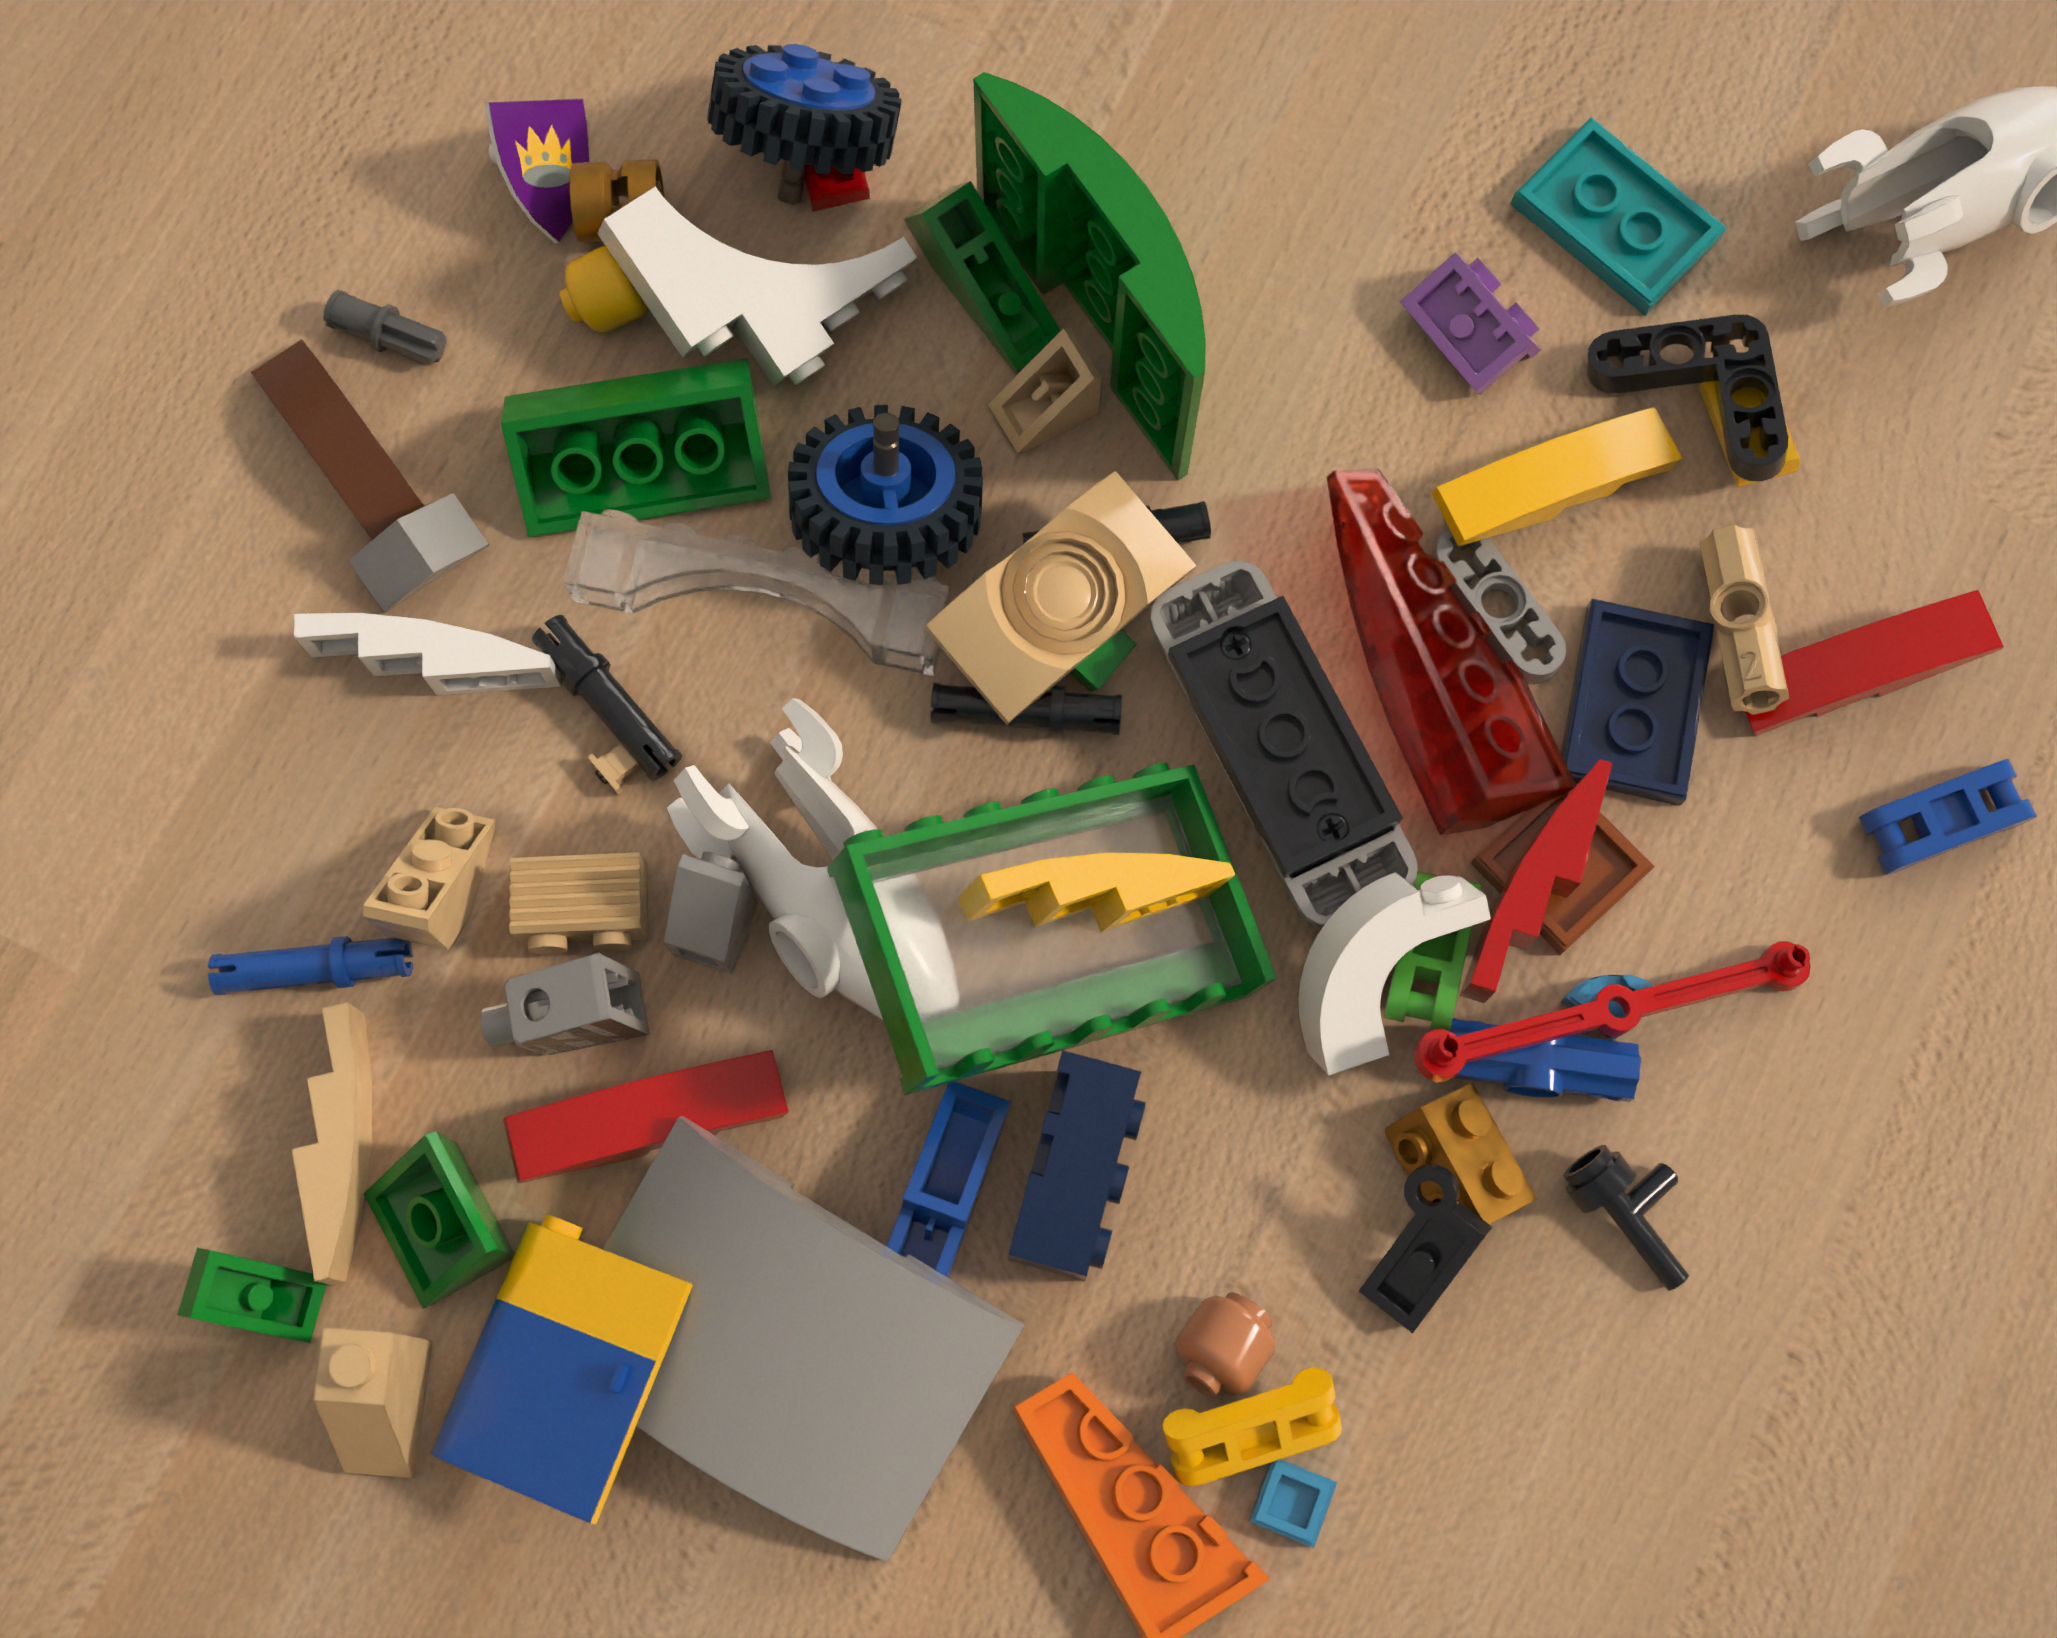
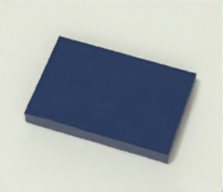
M1591 599L1586 608L1557 780L1565 776L1571 783L1579 784L1594 765L1602 759L1613 763L1606 790L1681 806L1687 797L1714 624Z

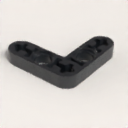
M1735 314L1615 330L1601 334L1591 343L1588 348L1587 375L1592 385L1606 393H1625L1714 381L1727 457L1731 469L1743 479L1760 482L1771 479L1780 473L1786 460L1788 433L1769 333L1760 320L1749 315ZM1735 339L1742 340L1743 346L1747 347L1748 351L1743 353L1736 352L1735 346L1730 344V341ZM1706 342H1711L1710 353H1713L1712 358H1704ZM1682 344L1690 348L1694 356L1686 363L1671 364L1660 356V352L1666 346ZM1650 350L1648 366H1642L1643 355H1641V351ZM1619 356L1623 368L1612 369L1610 362L1607 361V357ZM1754 387L1765 395L1766 400L1759 406L1746 408L1737 405L1732 400L1731 395L1739 388ZM1760 427L1761 447L1763 450L1768 451L1765 457H1756L1754 450L1749 448L1751 429Z

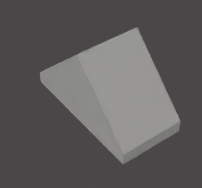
M454 493L397 519L348 561L383 612L386 613L487 548L489 544Z

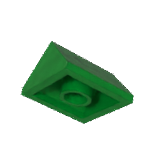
M437 1131L424 1135L363 1193L423 1309L434 1305L512 1260L515 1254L456 1142Z

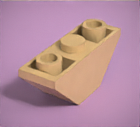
M434 807L363 904V917L385 936L449 950L472 914L495 833L496 820L473 815L471 812L461 808L444 809Z

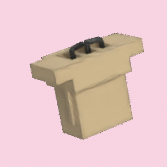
M622 744L613 748L605 756L601 755L598 759L593 754L587 757L596 769L595 775L603 784L608 783L618 796L623 792L620 787L624 783L623 780L639 768L636 760Z

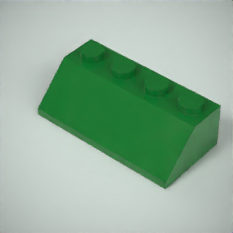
M748 358L505 396L501 427L528 537L771 499L760 420Z

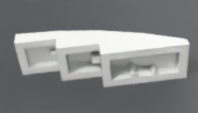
M368 613L294 614V638L312 658L358 654L359 659L374 677L422 673V677L437 696L561 687V674L550 655L489 633L426 619Z

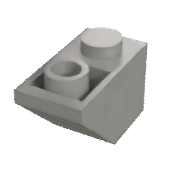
M703 852L701 860L685 854L681 855L677 866L664 936V943L672 955L733 974L758 906V901L746 875L739 872L741 866L739 863L711 852Z

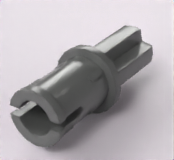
M338 289L329 297L324 309L323 318L324 321H327L325 323L327 327L362 338L370 342L372 349L378 352H383L388 348L426 364L439 362L444 354L447 339L442 331L401 316L398 308L393 305L387 304L384 307H380Z

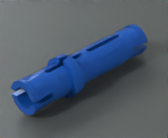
M348 936L333 937L331 943L327 945L226 955L212 954L209 959L208 968H219L220 973H209L208 979L211 990L215 995L333 982L338 988L353 987L356 980L393 976L410 977L413 963L405 962L404 958L413 957L410 941L397 938L353 942Z

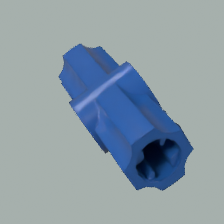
M1453 1018L1450 1032L1456 1036H1461L1499 1025ZM1573 1035L1465 1063V1066L1453 1078L1504 1085V1090L1509 1093L1529 1097L1556 1098L1561 1097L1565 1093L1589 1098L1608 1099L1616 1102H1630L1635 1097L1636 1087L1640 1078L1641 1057L1639 1056L1638 1044Z

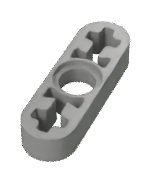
M1447 528L1440 535L1432 553V566L1439 579L1514 678L1526 684H1540L1552 678L1563 663L1566 655V643L1562 634L1489 538L1458 546L1450 529ZM1453 544L1459 550H1465L1470 547L1475 552L1470 561L1472 569L1464 560L1453 563L1449 559L1454 548ZM1486 570L1491 571V574L1483 577L1474 589L1468 587L1475 573L1480 578ZM1493 589L1508 593L1515 604L1514 613L1506 618L1492 617L1482 606V595ZM1523 618L1527 619L1529 623L1526 624L1521 633L1523 637L1516 631L1510 639L1506 638L1504 634L1515 629ZM1526 641L1533 648L1541 644L1547 648L1548 652L1543 659L1544 665L1537 658L1527 662L1522 657V653L1527 647Z

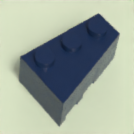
M1062 1050L1057 1068L1058 1075L1049 1108L1043 1121L1040 1141L1032 1170L1029 1174L1008 1258L1010 1261L1085 1281L1089 1266L1099 1269L1103 1268L1112 1230L1100 1227L1107 1201L1115 1204L1120 1203L1129 1166L1117 1163L1123 1138L1136 1141L1146 1102L1134 1099L1141 1071Z

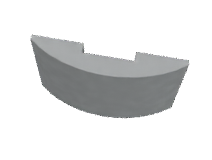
M680 1116L603 1248L605 1251L693 1284L636 1426L697 1468L760 1505L828 1539L888 1562L1025 1324L909 1254L904 1258L793 1190L795 1184L684 1116Z

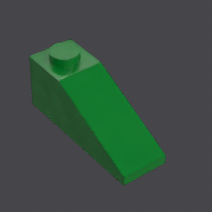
M971 181L949 188L903 219L935 272L1013 372H1018L1024 368L1061 331Z

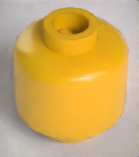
M605 245L574 259L566 266V288L560 290V298L573 322L579 323L584 321L593 331L605 334L642 317L649 308Z

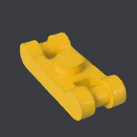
M1306 1368L1294 1377L1292 1384L1244 1398L1202 1413L1186 1408L1171 1412L1164 1419L1163 1432L1167 1446L1173 1451L1171 1464L1175 1478L1185 1486H1199L1335 1441L1341 1434L1342 1426L1339 1410L1332 1404L1336 1397L1332 1376L1322 1368Z

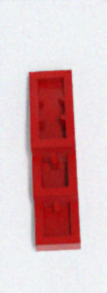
M1975 590L1847 631L1781 655L1789 699L1780 703L1775 710L1754 715L1746 712L1755 736H1758L1811 714L1817 713V716H1821L1877 693L1881 697L2002 650L2004 646L1979 590Z
M1600 759L1544 823L1510 874L1490 914L1491 919L1487 920L1480 934L1459 996L1485 1003L1497 991L1508 946L1527 950L1539 937L1550 893L1567 898L1581 884L1612 762Z
M768 1050L575 1096L505 1116L503 1122L517 1183H523L644 1157L651 1150L662 1147L680 1116H684L713 1135H717L720 1131L780 1119L789 1111L773 1050Z

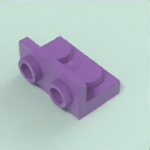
M1455 252L1405 296L1400 303L1474 391L1481 394L1526 354L1533 358L1541 351V348L1531 338L1540 329L1517 302L1506 309L1493 293L1502 284L1479 258L1469 265Z

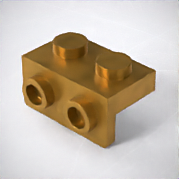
M1473 1082L1419 1107L1385 1128V1135L1407 1176L1419 1166L1428 1163L1439 1164L1447 1168L1456 1177L1460 1187V1198L1457 1204L1459 1202L1489 1225L1537 1200L1534 1191ZM1433 1181L1422 1182L1421 1192L1427 1200L1431 1202L1442 1201L1443 1191L1437 1183Z

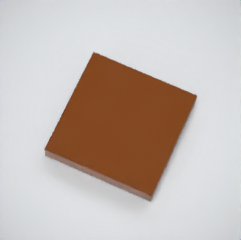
M1565 776L1554 784L1471 862L1500 894L1510 874L1544 823L1575 788ZM1601 812L1598 816L1581 884L1567 898L1550 893L1540 935L1560 955L1655 867Z

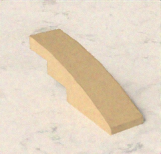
M348 1002L322 1008L333 1072L307 1078L318 1143L292 1149L314 1281L332 1286L346 1283L363 1217L365 1203L363 1193L367 1188L372 1149V1073L365 1014Z

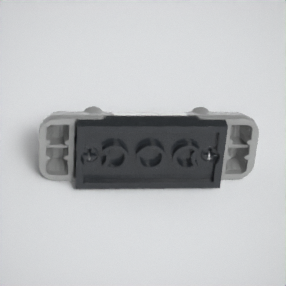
M1235 560L1223 563L1177 584L1156 598L1150 615L1152 632L1291 899L1303 918L1316 927H1323L1334 912L1352 895L1372 882L1395 872L1412 885L1417 877L1418 863L1415 853L1399 825L1403 817L1284 596L1277 598L1263 572L1249 562Z

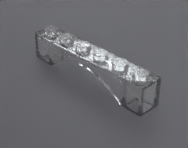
M604 510L601 515L582 511L563 582L574 602L631 614L660 601L693 592L733 589L767 593L799 603L829 619L851 637L874 664L931 676L935 675L941 647L924 628L926 624L950 604L949 586L940 585V581L935 577L924 580L920 572H911V583L897 585L896 575L884 573L883 585L869 584V569L861 568L855 582L843 578V564H838L829 572L820 566V560L817 555L810 558L802 548L785 547L782 552L760 548L755 541L740 535L727 534L721 540L698 535L695 529L681 523L665 522L662 524V527L638 523V520L632 515L617 510Z

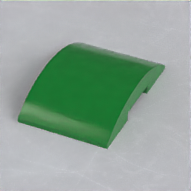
M983 72L973 78L977 192L1023 269L1042 295L1063 283L1112 350L1111 390L1178 481L1188 475L1205 376L1206 347L1202 307L1195 279L1182 244L1167 215L1147 185L1127 161L1099 134L1076 116L1046 97L1017 83Z

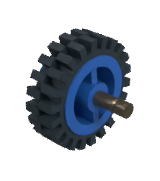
M787 44L783 48L780 45H768L767 52L758 45L747 46L746 52L735 48L729 50V55L723 53L719 56L718 62L716 61L707 121L708 124H712L711 130L715 135H723L722 141L729 146L741 144L740 152L749 156L762 152L764 153L763 161L777 165L780 159H782L781 176L783 178L780 179L777 198L785 203L798 204L801 202L804 185L802 181L805 179L807 165H813L816 173L830 174L831 167H835L841 174H853L854 168L862 172H868L873 170V165L881 167L886 164V159H890L902 99L899 98L900 93L896 88H890L891 83L885 78H875L876 72L868 68L857 67L855 62L847 59H842L836 63L831 61V54L817 52L811 47L800 44Z
M874 405V419H865L862 408L857 407L848 410V425H844L835 414L824 419L825 433L814 426L806 433V445L798 442L793 451V462L789 461L788 467L789 518L792 520V532L795 539H802V550L810 558L819 553L820 566L831 572L842 561L843 578L856 582L861 568L869 569V584L883 585L884 571H895L897 585L911 583V568L917 567L925 580L937 575V560L949 569L958 562V550L966 554L972 547L973 535L978 536L981 523L983 494L982 464L980 457L974 458L975 447L969 439L959 442L960 430L951 423L939 432V417L927 412L919 424L915 423V408L901 406L898 419L895 415L888 413V405Z

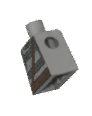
M600 953L510 978L505 984L507 1003L484 1008L481 1012L482 1031L487 1043L491 1047L515 1041L517 1046L542 1055H554L650 1035L639 972Z

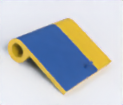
M546 1214L541 1226L528 1222L430 1454L587 1523L596 1525L693 1284L579 1241L583 1228Z

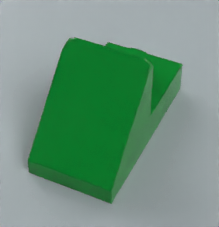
M197 1248L177 1315L310 1343L327 1284L314 1281L313 1273Z

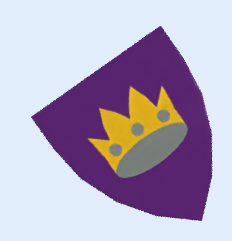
M583 99L484 103L492 142L489 146L490 159L498 165L511 195L529 220L554 243H559L573 222L570 201L572 163L589 162L588 128Z

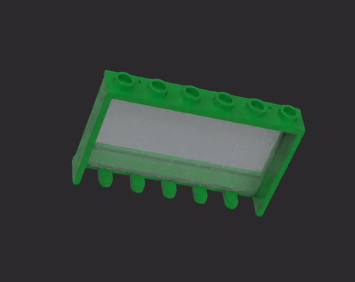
M1158 763L1139 770L1132 776V779L1116 783L1113 776H1102L1082 784L1077 788V792L1059 795L1056 788L1045 789L1027 796L1021 801V805L1002 809L1000 802H989L970 809L964 813L961 819L943 822L940 815L928 816L910 823L904 828V832L884 836L880 829L864 831L845 840L843 843L844 849L827 867L829 877H834L894 1050L902 1074V1078L899 1080L905 1095L1245 999L1277 979L1195 764L1170 770L1168 763ZM1098 853L1172 854L1231 863L1235 872L1234 877L1208 897L1104 932L1100 931L1091 909L1035 927L1025 903L968 921L958 899L981 874L1043 859Z

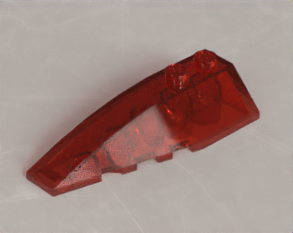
M1379 469L1333 470L1326 478L1336 543L1349 603L1364 656L1388 723L1439 834L1445 835L1487 828L1568 793L1575 788L1576 784L1524 676L1513 660L1504 664L1500 661L1485 639L1492 630L1479 611L1469 616L1450 589L1457 580L1444 561L1438 562L1422 549L1418 540L1422 537L1423 531Z

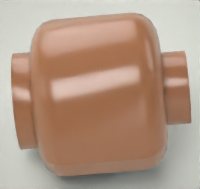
M1228 1293L1225 1298L1212 1296L1203 1300L1176 1339V1353L1185 1366V1369L1182 1371V1377L1200 1393L1212 1398L1219 1391L1231 1395L1246 1393L1275 1351V1338L1270 1331L1272 1320L1268 1314L1256 1303L1237 1293Z

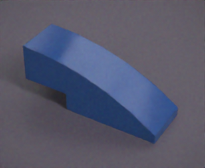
M956 1081L947 1084L903 1196L902 1207L886 1247L904 1258L910 1254L949 1278L1011 1106V1101Z

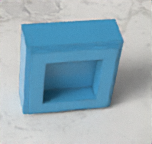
M1281 1459L1268 1464L1248 1521L1314 1548L1337 1482Z

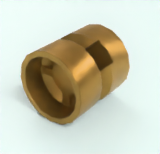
M657 159L623 161L619 170H612L606 161L572 163L570 168V201L573 225L578 242H603L597 234L603 220L655 186L665 199L662 172ZM619 196L628 197L629 202L619 204Z

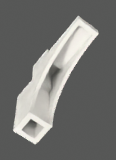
M656 186L605 218L597 233L682 358L697 348L704 357L714 352L734 337L729 329L730 326H733L773 387L787 377H790L796 386L823 368L825 364L820 355L834 343L822 324H825L831 333L860 313L854 303L870 292H873L876 298L881 300L908 281L903 270L917 258L903 237L887 247L863 257L837 263L818 265L789 264L762 259L729 247L699 230L663 198Z

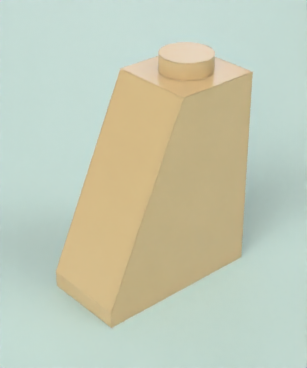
M323 1327L313 1400L344 1473L415 1478L432 1349L431 1340L391 1332Z

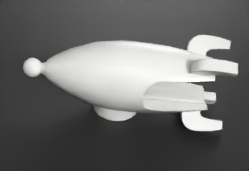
M2057 86L2019 87L1979 98L1917 130L1889 151L1879 135L1864 129L1854 131L1834 142L1808 163V166L1815 176L1844 166L1852 167L1856 171V175L1846 183L1841 199L1830 202L1796 221L1800 241L1809 240L1844 224L1845 231L1848 232L1902 215L1901 221L1894 224L1898 241H1902L1898 251L1892 255L1890 266L1903 263L1906 266V272L1904 277L1896 283L1877 293L1882 306L1888 307L1903 304L1923 296L1943 283L1947 276L1948 268L1942 254L1943 252L1970 244L2012 224L2022 231L2031 234L2044 231L2057 222Z
M792 698L781 709L793 724L798 735L790 728L779 732L770 741V744L783 760L774 774L819 841L830 854L832 860H834L844 849L843 843L845 840L858 833L877 828L862 810L831 781L830 776L839 768L843 757L842 744L837 734L817 712L800 699ZM694 765L684 768L674 779V783L682 798L676 799L667 807V810L676 830L691 853L700 860L703 852L719 854L732 860L737 859L753 890L774 919L769 923V934L779 957L803 988L818 998H822L836 990L841 996L883 1021L834 877H829L827 867L816 868L803 865L796 860L730 784H727L718 794ZM914 874L873 884L921 1022L959 1012L954 968L939 918Z

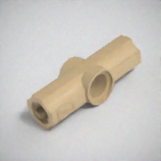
M1735 524L1712 530L1707 538L1699 542L1711 599L1710 612L1717 630L1731 706L1734 711H1745L1752 715L1772 711L1780 703L1789 699V693L1777 640V626L1769 602L1756 535L1753 528H1741ZM1742 615H1755L1744 623H1733L1736 618Z

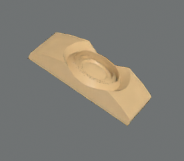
M1114 471L1066 506L1011 555L985 572L926 624L924 629L1007 725L1153 604L1162 593L1173 587L1194 570L1196 564L1119 474Z

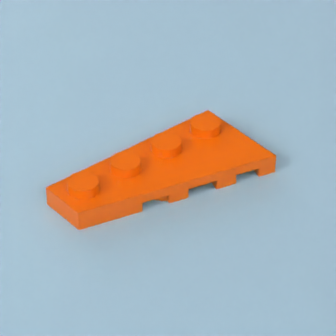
M1073 1372L1011 1409L1142 1638H1180L1270 1580L1254 1561H1249L1227 1538L1229 1535L1209 1514L1205 1515L1178 1487L1179 1483L1161 1464L1157 1465L1133 1440V1435Z

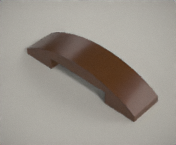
M302 339L251 372L371 540L397 519L425 507L356 410Z

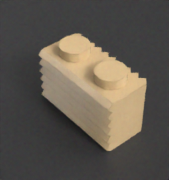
M640 852L510 858L509 931L511 936L520 945L528 946V952L534 954H560L567 951V943L593 942V949L598 951H625L632 948V940L648 939V864Z

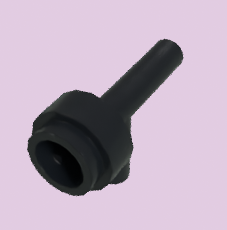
M1601 1145L1588 1151L1569 1166L1563 1174L1569 1183L1566 1192L1583 1213H1589L1603 1206L1665 1288L1670 1291L1682 1285L1688 1279L1689 1274L1643 1216L1678 1183V1177L1673 1169L1664 1163H1659L1626 1194L1624 1190L1633 1182L1636 1173L1619 1151L1611 1152L1606 1145Z

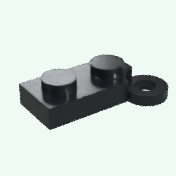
M1428 1163L1421 1165L1408 1176L1404 1185V1197L1408 1206L1415 1212V1215L1359 1290L1361 1294L1411 1333L1420 1325L1492 1229V1226L1459 1202L1457 1204L1460 1198V1187L1457 1179L1447 1168L1439 1164ZM1433 1181L1437 1183L1443 1191L1442 1201L1431 1202L1427 1200L1421 1192L1422 1182Z

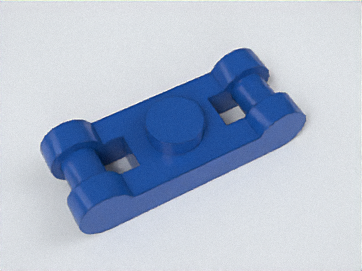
M2005 759L1882 805L1861 815L1859 820L1866 835L1874 834L1883 855L1878 857V860L1885 875L1897 873L1922 861L1998 832L2010 830L2036 818L2037 815L2030 800L2021 799L2012 781L2017 777V774L2010 760ZM1988 791L1997 810L1989 813L1979 792ZM1912 818L1921 839L1907 844L1898 823Z

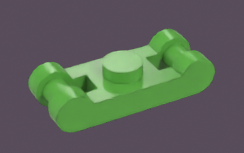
M1418 871L1414 887L1420 890L1422 883L1437 877V875ZM1469 882L1478 890L1481 889V884ZM1473 925L1425 941L1409 950L1399 959L1395 965L1385 1011L1386 1019L1404 1022L1405 1017L1408 1016L1431 1021L1430 1028L1450 1031ZM1419 979L1438 983L1437 996L1411 991L1413 980Z

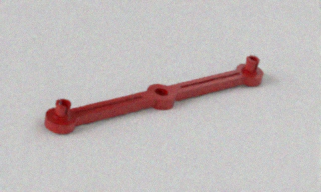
M1779 941L1768 947L1760 958L1636 991H1632L1620 984L1608 985L1596 993L1589 1003L1461 1036H1456L1454 1033L1444 1029L1432 1030L1426 1033L1415 1045L1413 1052L1414 1064L1418 1071L1427 1079L1443 1082L1455 1077L1465 1066V1063L1596 1029L1602 1034L1611 1037L1622 1036L1632 1030L1642 1017L1764 985H1769L1779 991H1791L1803 984L1809 977L1811 969L1809 962L1810 954L1802 945H1796L1788 941ZM1609 1001H1614L1621 1005L1624 1011L1623 1018H1617L1610 1013L1608 1008Z

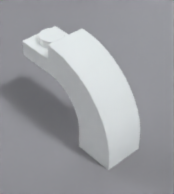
M1395 872L1365 886L1334 912L1317 935L1309 951L1299 988V1017L1306 1051L1328 1076L1390 1055L1380 1012L1381 994L1390 971L1399 959L1415 946L1430 939L1490 920L1486 895L1461 876L1445 875L1434 877L1422 883L1421 889L1417 890Z

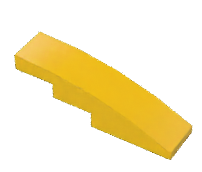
M1652 407L1566 434L1495 461L1436 487L1431 494L1457 545L1461 546L1553 520L1567 507L1610 496L1624 483L1667 472L1683 458L1656 408Z
M1098 853L1043 859L981 874L958 899L968 921L1025 903L1035 927L1091 909L1100 931L1104 932L1208 897L1234 877L1235 872L1231 863L1172 854Z

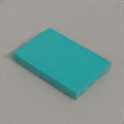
M1592 117L1514 193L1510 203L1645 316L1722 238L1727 229L1720 221Z

